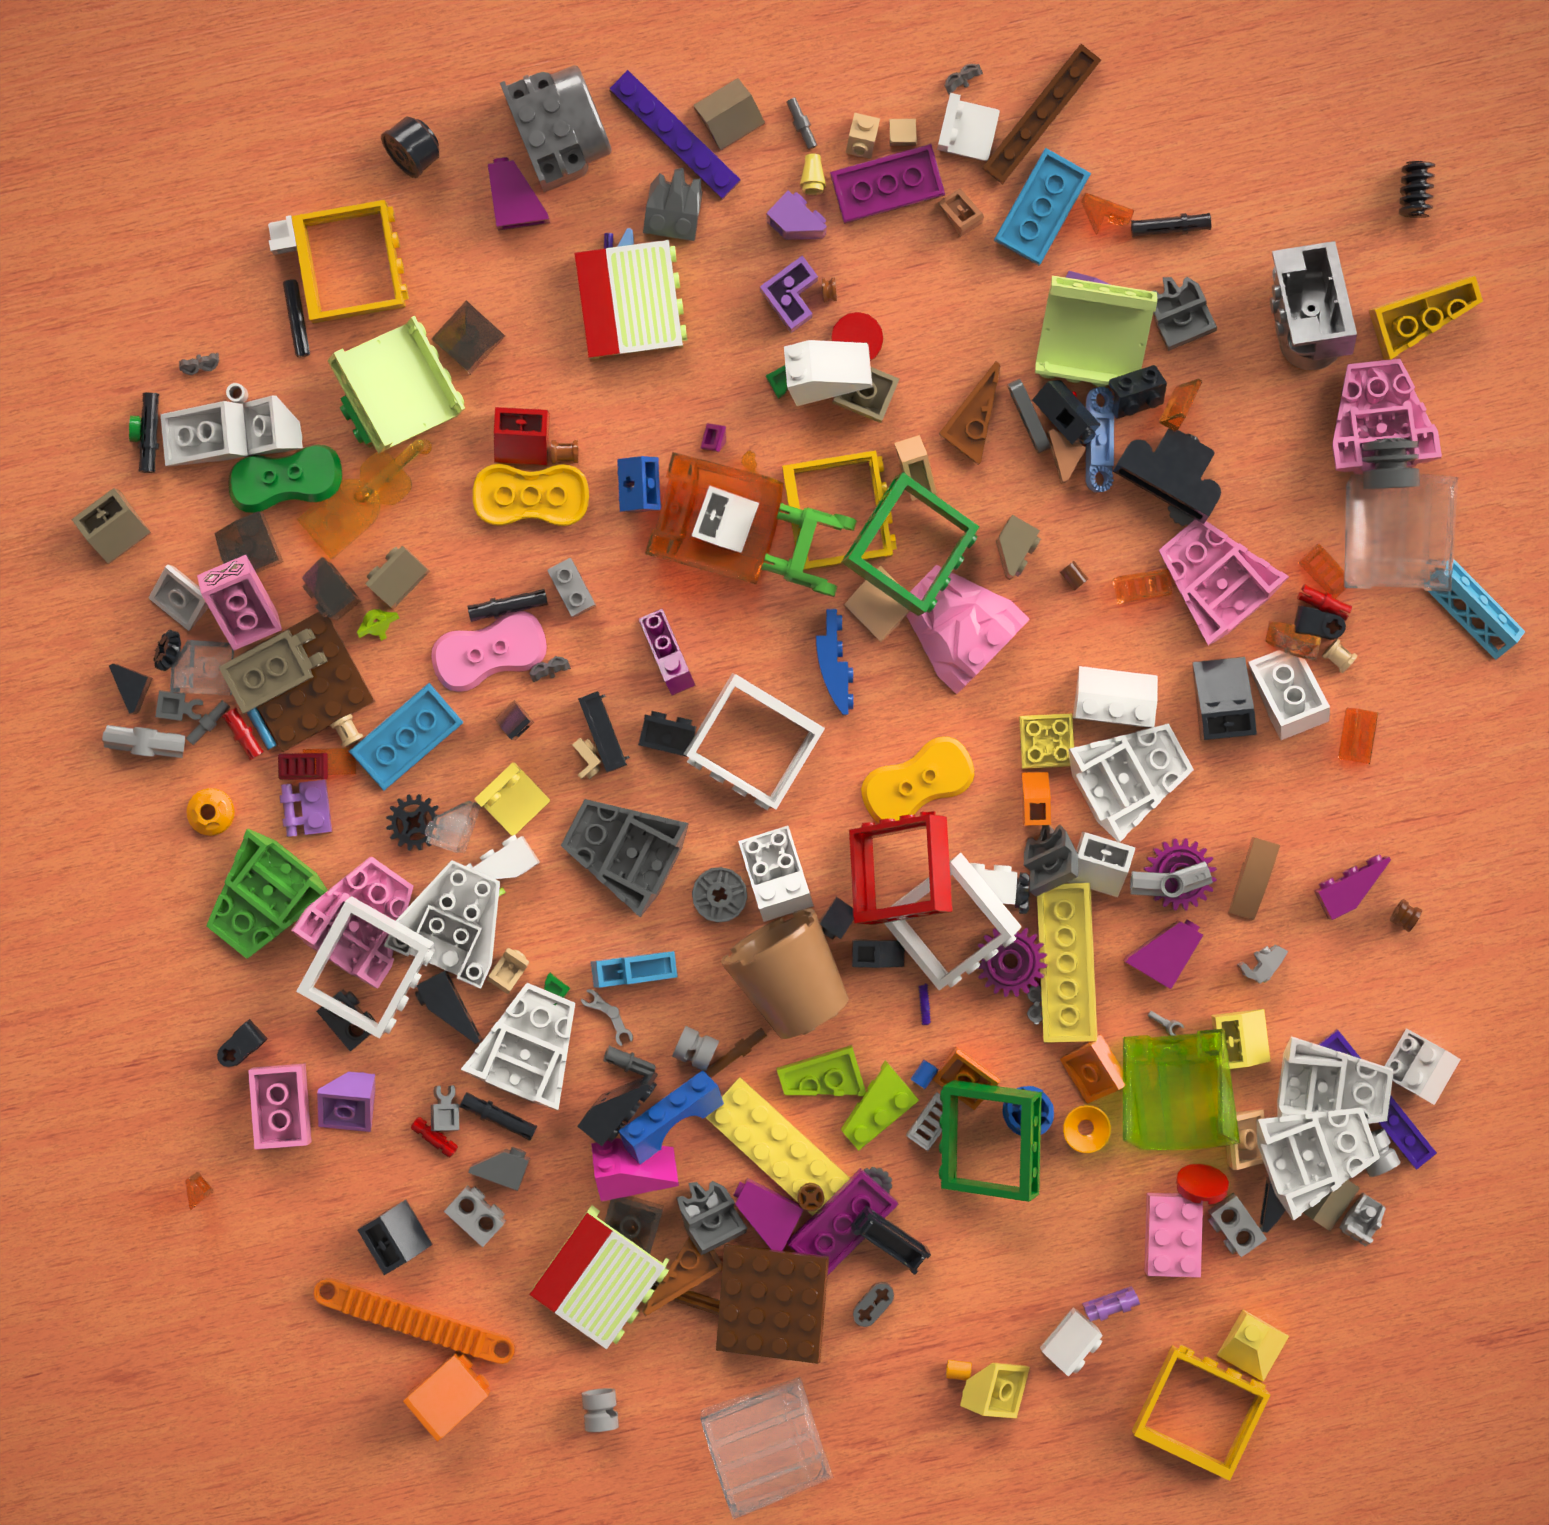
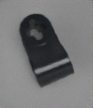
M1298 606L1292 632L1334 640L1344 634L1346 624L1344 619L1338 615L1322 612L1310 607ZM1336 621L1335 626L1339 627V630L1331 634L1326 624Z
M249 1019L219 1048L217 1053L218 1061L225 1067L237 1066L255 1052L268 1038ZM226 1050H235L234 1057L236 1059L227 1060L228 1053Z

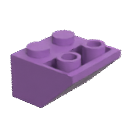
M788 190L766 213V222L785 240L823 239L827 230L826 219L816 210L812 213L806 207V200L797 192L792 194Z

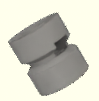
M685 1026L672 1057L683 1062L690 1060L692 1066L705 1072L719 1041L707 1035L700 1037L699 1031Z
M1385 1129L1371 1132L1380 1158L1365 1168L1369 1177L1386 1173L1401 1163L1395 1150L1389 1148L1391 1142Z
M593 1389L582 1393L583 1409L587 1410V1413L584 1415L585 1431L603 1432L619 1428L618 1412L613 1410V1407L617 1405L615 1389Z

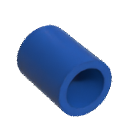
M923 1060L911 1077V1080L926 1089L939 1069Z

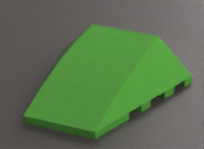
M246 829L243 842L236 853L235 861L230 873L226 877L225 885L218 896L206 927L247 959L296 922L310 904L328 891L318 874L276 840L250 829Z

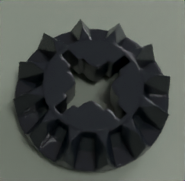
M168 630L162 635L161 640L158 641L153 658L155 668L164 672L176 662L181 649V640L178 632Z
M1020 872L1019 877H1017L1015 909H1019V914H1026L1029 911L1030 877L1028 873Z

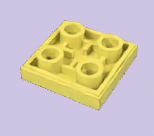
M1072 714L1019 716L1022 769L1071 766L1068 749L1074 748Z

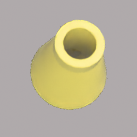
M807 154L805 156L800 187H802L804 194L819 195L823 193V188L826 186L821 156L819 154Z

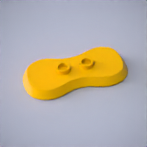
M494 464L482 469L477 474L473 485V505L476 514L484 522L496 526L507 525L527 518L540 519L557 526L572 525L580 521L585 515L589 502V488L584 474L579 469L564 464L555 465L536 472L521 471L504 464Z
M951 737L932 739L910 760L898 765L879 767L870 772L861 787L864 805L871 817L878 823L881 819H895L897 821L900 820L899 816L915 815L923 805L932 800L954 797L966 791L974 779L973 762L968 751L958 740Z

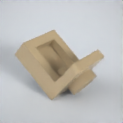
M854 113L846 148L847 154L868 159L872 157L880 118Z
M579 738L572 745L589 765L578 776L581 779L585 776L591 779L601 770L598 765L602 761L595 754L598 751L596 746L589 739L584 741L582 738Z
M507 948L488 976L487 981L509 994L524 973L529 961L526 960L525 955L520 951Z

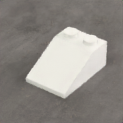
M808 340L784 347L787 388L796 406L873 387L867 343Z
M222 401L160 414L165 466L224 461L248 456L243 404Z
M1297 643L1248 662L1268 716L1280 740L1329 722L1330 706Z

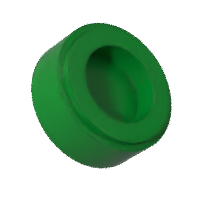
M130 415L129 442H139L141 437V417Z

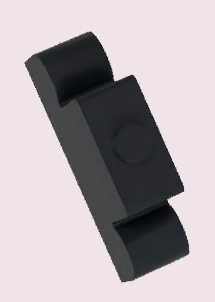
M1174 427L1168 428L1155 452H1152L1150 444L1144 440L1132 441L1113 470L1114 473L1202 524L1209 518L1221 496V488L1215 481L1210 479L1201 480L1203 473L1215 454L1214 450L1200 443L1196 436L1185 434Z

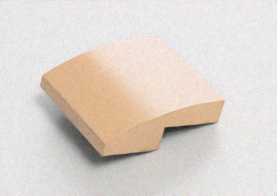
M881 566L878 568L880 572L895 581ZM867 580L844 604L880 642L910 612V610Z

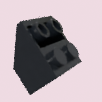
M407 1199L363 1224L358 1229L359 1234L384 1275L405 1264L433 1245Z

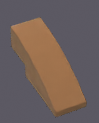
M1252 837L1228 913L1252 920L1255 919L1280 845Z

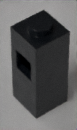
M1061 380L1048 381L1032 399L1072 445L1087 444L1096 436L1095 431L1101 424Z

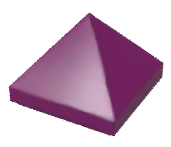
M707 423L700 449L720 452L726 443V426Z

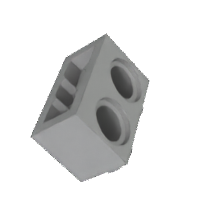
M571 558L547 570L571 617L575 618L596 607Z
M467 1185L444 1212L483 1247L504 1225L506 1220L503 1216L505 1214L495 1204L490 1206L484 1201L485 1195L477 1187L474 1186L471 1189ZM470 1199L474 1203V1210L470 1212L464 1211L460 1205L461 1200ZM490 1217L494 1223L493 1228L488 1230L482 1228L480 1218Z
M1234 1193L1208 1210L1212 1216L1208 1221L1217 1233L1222 1231L1227 1239L1223 1242L1231 1254L1237 1252L1240 1257H1243L1267 1240ZM1227 1209L1233 1210V1219L1230 1222H1223L1221 1220L1223 1211ZM1241 1231H1247L1249 1233L1248 1241L1243 1244L1237 1243V1234Z

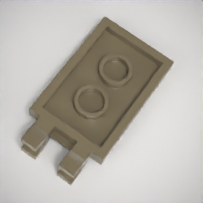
M305 629L292 636L290 630H287L219 666L243 714L313 678L311 669L328 662L323 652H318L308 658L303 649V644L316 638L311 629Z

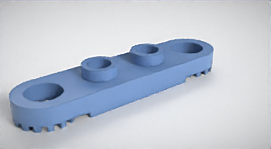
M1105 387L1093 388L1089 391L1086 398V409L1101 424L1095 431L1096 436L1086 444V484L1091 491L1096 493L1109 490L1114 480L1112 479V466H1114V414L1112 413L1114 395L1112 396V391ZM1099 393L1103 395L1105 400L1103 407L1096 404L1097 401H1095V397ZM1098 472L1104 477L1102 486L1095 483L1096 480H1094Z

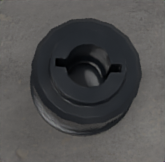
M406 116L390 130H386L381 134V141L388 155L403 172L412 178H418L423 170L439 158V143L435 134L419 119Z

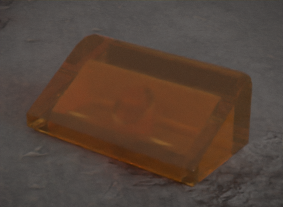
M1198 378L1175 387L1160 418V424L1175 432L1176 430L1178 431L1189 412L1202 384V380Z
M1346 708L1338 759L1370 764L1378 712Z
M199 1172L185 1180L190 1210L198 1206L214 1191Z

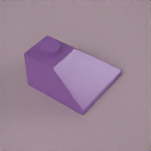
M347 1072L319 1088L317 1092L318 1126L371 1132L375 1099V1074Z

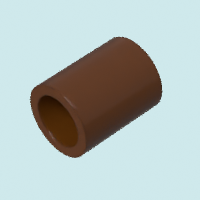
M1075 561L1060 572L1074 591L1088 580V577Z

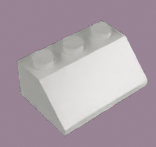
M1079 666L1073 718L1153 728L1157 708L1158 676Z

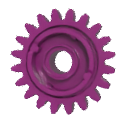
M1172 838L1171 847L1163 841V851L1157 848L1153 849L1156 858L1147 857L1152 866L1144 867L1143 870L1153 873H1172L1178 867L1187 868L1204 861L1208 866L1213 857L1204 858L1203 856L1207 849L1202 848L1197 851L1198 842L1196 841L1189 847L1188 839L1184 838L1181 845H1179L1177 839ZM1208 866L1210 873L1217 870L1216 867ZM1212 877L1213 882L1217 881L1216 878ZM1174 878L1166 880L1164 885L1166 891L1172 893L1177 889L1178 883ZM1206 885L1177 897L1154 896L1153 900L1157 901L1163 897V907L1172 902V909L1177 910L1181 903L1182 908L1186 911L1188 910L1189 902L1194 907H1198L1197 898L1199 897L1206 901L1207 897L1204 891L1213 892V889Z
M1027 927L1022 933H1019L1018 930L1014 934L1016 940L1007 947L1000 945L997 948L999 952L988 961L984 958L981 959L982 963H980L977 969H983L984 972L978 978L987 977L988 981L985 987L987 988L994 984V994L998 993L1001 988L1004 989V997H1008L1010 990H1013L1015 997H1018L1020 988L1027 994L1030 992L1028 984L1037 987L1038 982L1035 980V977L1044 978L1045 976L1039 971V968L1048 967V964L1040 961V959L1047 956V953L1039 952L1044 943L1035 944L1034 941L1037 938V934L1028 937ZM996 928L993 929L994 938L1000 935ZM987 934L984 936L987 944L994 939ZM979 943L978 947L981 949L986 944ZM1011 953L1018 958V964L1015 968H1010L1005 964L1004 958L1006 954Z

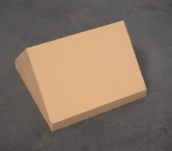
M1264 1110L1222 1113L1228 1166L1232 1170H1238L1264 1163L1257 1145L1256 1119H1264Z

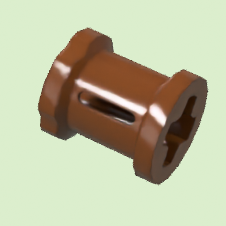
M551 440L552 464H556L557 461H573L578 463V440H574L573 443H557L556 440Z

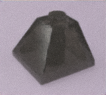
M466 300L431 340L471 375L503 340L505 335Z

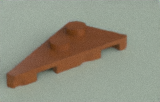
M995 361L939 433L940 436L977 465L982 461L1001 366L997 361Z
M688 1237L669 1267L668 1273L659 1283L642 1310L645 1317L722 1271L723 1264L715 1250L713 1249L701 1255L690 1237Z

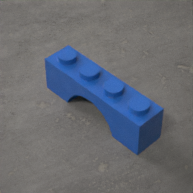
M703 1070L619 1130L626 1151L639 1164L645 1162L661 1150L666 1134L676 1123L690 1116H699L704 1119L724 1104L718 1085Z

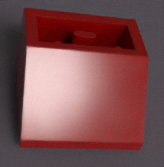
M495 407L494 463L547 466L549 411Z

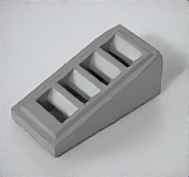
M938 1092L934 1094L906 1133L908 1138L929 1151L942 1132L940 1123L928 1115L930 1111L939 1117L942 1115V1111L934 1106L936 1102L943 1106ZM924 1120L936 1127L934 1132L922 1124ZM918 1128L930 1136L928 1140L916 1133Z

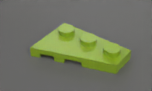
M852 1045L776 1068L784 1095L816 1096L817 1094H831L834 1096H865L866 1094Z
M886 1060L880 1067L881 1071L876 1079L872 1080L867 1087L868 1091L861 1102L856 1104L841 1128L842 1132L858 1151L919 1101Z

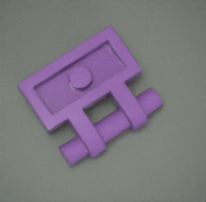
M326 780L300 782V793L292 794L291 784L281 785L282 795H280V803H283L285 819H282L283 827H286L287 837L297 836L296 825L303 824L305 835L332 832ZM301 801L303 817H295L294 802Z
M1130 1286L1082 1303L1091 1322L1097 1319L1101 1321L1108 1319L1109 1315L1123 1311V1313L1131 1311V1307L1140 1305L1135 1290Z

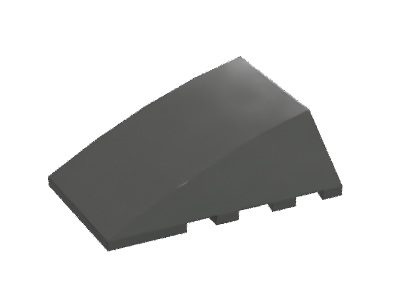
M584 799L561 846L582 866L588 869L603 885L607 886L622 902L628 905L634 913L641 917L659 895L683 848L689 823Z

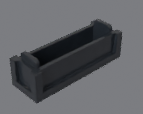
M596 691L578 698L605 770L608 773L626 766V760L630 757H624L602 701L606 695H600Z
M867 1205L850 1225L855 1235L858 1236L860 1234L900 1261L914 1275L917 1274V1268L924 1259H928L931 1256L927 1246Z

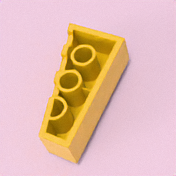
M1468 276L1370 309V317L1383 359L1391 360L1404 350L1417 344L1426 336L1436 332L1448 322L1483 302L1476 276Z

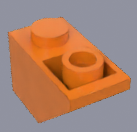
M1048 772L1021 773L1022 824L1025 826L1051 825V796Z

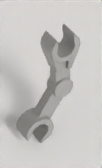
M587 989V992L594 995V1001L588 1003L586 1000L581 999L582 1004L608 1014L617 1032L616 1042L620 1046L623 1045L619 1038L621 1033H627L632 1042L633 1034L629 1029L625 1028L619 1015V1009L606 1003L595 990Z

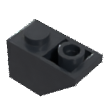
M836 896L819 920L823 933L832 940L836 936L841 939L854 920L853 908Z
M852 939V967H904L905 948L898 940Z

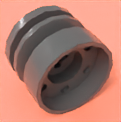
M1384 438L1362 444V451H1374V456L1362 457V461L1375 463V469L1363 472V489L1419 487V469L1407 467V462L1418 459L1419 454H1407L1406 449L1419 448L1418 441L1403 438Z

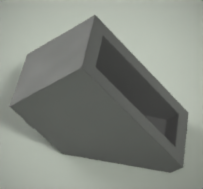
M511 1147V1150L504 1149L472 1164L468 1173L518 1191L530 1157L525 1156V1151Z

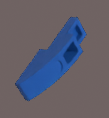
M826 609V636H816L819 667L834 704L842 715H848V710L853 709L854 706L853 694H848V683H853V667H848V662H837V657L843 656L842 641H837V631H842V615H837V609Z

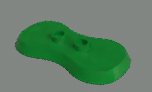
M319 444L305 447L290 456L281 458L261 455L248 456L238 461L231 469L228 481L230 498L236 508L248 513L264 511L286 500L321 502L329 499L339 490L342 481V466L335 450L326 445Z

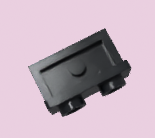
M1155 365L1109 379V386L1115 394L1112 413L1118 419L1134 415L1149 408H1156L1164 403L1167 382Z
M651 711V716L645 714L638 745L686 756L684 752L695 736L697 729L696 726H692L693 720L677 717L675 722L667 720V714Z

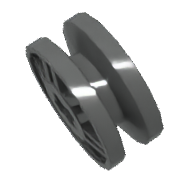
M723 867L710 868L703 872L694 883L692 891L693 904L699 914L707 920L714 922L730 921L737 917L745 907L747 900L746 885L741 876L731 869ZM720 887L726 889L724 893L727 894V898L725 900L720 899L719 902L713 900L715 898L712 895L714 889L719 890Z

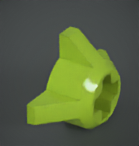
M380 609L370 610L364 616L363 622L357 631L358 637L361 638L370 633L371 635H378L381 641L386 639L385 632L389 628L390 623L399 619L397 612H385Z

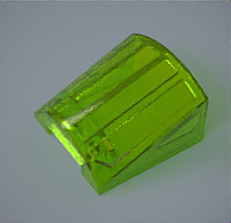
M1225 1030L1197 1031L1196 1034L1150 1037L1149 1035L1123 1037V1082L1125 1083L1123 1087V1141L1141 1150H1192L1223 1147L1240 1143Z

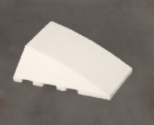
M1169 724L1068 749L1072 777L1096 821L1118 842H1121L1167 794L1171 793L1194 770Z
M526 983L461 1070L485 1083L523 1099L559 1110L575 1003Z
M1291 1036L1283 1053L1277 1099V1116L1363 1108L1368 1124L1387 1121L1394 1071L1393 1069Z
M1363 1108L1256 1119L1259 1151L1273 1190L1292 1220L1297 1219L1305 1210L1319 1203L1327 1194L1337 1190L1349 1178H1353L1380 1158Z

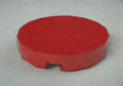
M861 312L848 313L840 318L833 327L831 341L867 343L870 361L875 359L881 351L884 339L882 328L877 320L869 314Z
M1190 1164L1182 1167L1178 1172L1176 1188L1179 1194L1193 1203L1201 1204V1201H1208V1204H1215L1227 1196L1229 1181L1226 1175L1217 1168L1204 1164Z

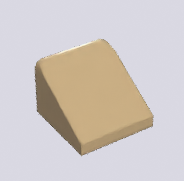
M889 119L890 146H916V119Z

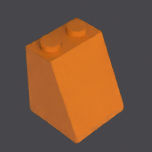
M457 1351L412 1388L403 1400L437 1442L490 1393L488 1389L490 1384L482 1374L477 1376L471 1369L473 1364L465 1354L460 1356Z

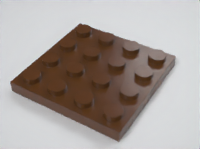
M325 609L285 631L290 630L292 636L305 629H311L316 638L303 644V649L308 658L318 652H323L328 662L311 669L313 678L258 707L282 752L330 727L337 720L375 702Z
M730 1244L724 1245L716 1351L819 1364L821 1362L829 1257Z

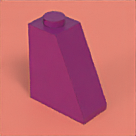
M502 157L493 160V163L488 164L498 231L550 223L548 213L514 160L509 161V158Z
M1186 919L1185 923L1176 921L1128 954L1123 961L1172 989L1202 939L1203 934L1198 932L1200 927Z
M749 1178L746 1179L745 1183L739 1182L733 1196L737 1197L735 1205L771 1250L783 1251L804 1209L798 1203Z

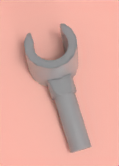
M1150 1011L1148 1017L1162 1024L1166 1028L1167 1033L1175 1038L1179 1036L1172 1032L1173 1026L1179 1025L1184 1028L1180 1022L1164 1019L1153 1011Z

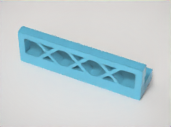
M1452 557L1422 585L1495 660L1513 647L1525 633L1518 623ZM1438 578H1441L1448 585V592L1439 591L1433 583ZM1453 598L1462 599L1466 603V610H1458L1454 606ZM1472 617L1480 618L1485 623V629L1476 628L1472 624ZM1490 636L1499 637L1505 645L1498 650L1490 642Z

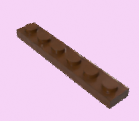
M1080 44L982 169L1003 185L1099 65L1101 59L1084 45Z

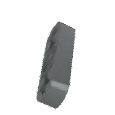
M1017 379L1007 384L1011 397L1037 453L1039 454L1050 449L1048 438L1022 381Z

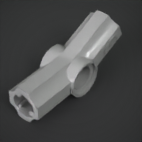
M107 725L103 732L102 741L105 748L131 751V754L162 755L183 758L185 735L162 733L149 728L134 727L133 729Z
M1205 861L1172 873L1132 871L1130 894L1177 897L1183 893L1212 884L1213 881ZM1169 878L1176 879L1178 883L1177 889L1172 893L1167 892L1164 886Z

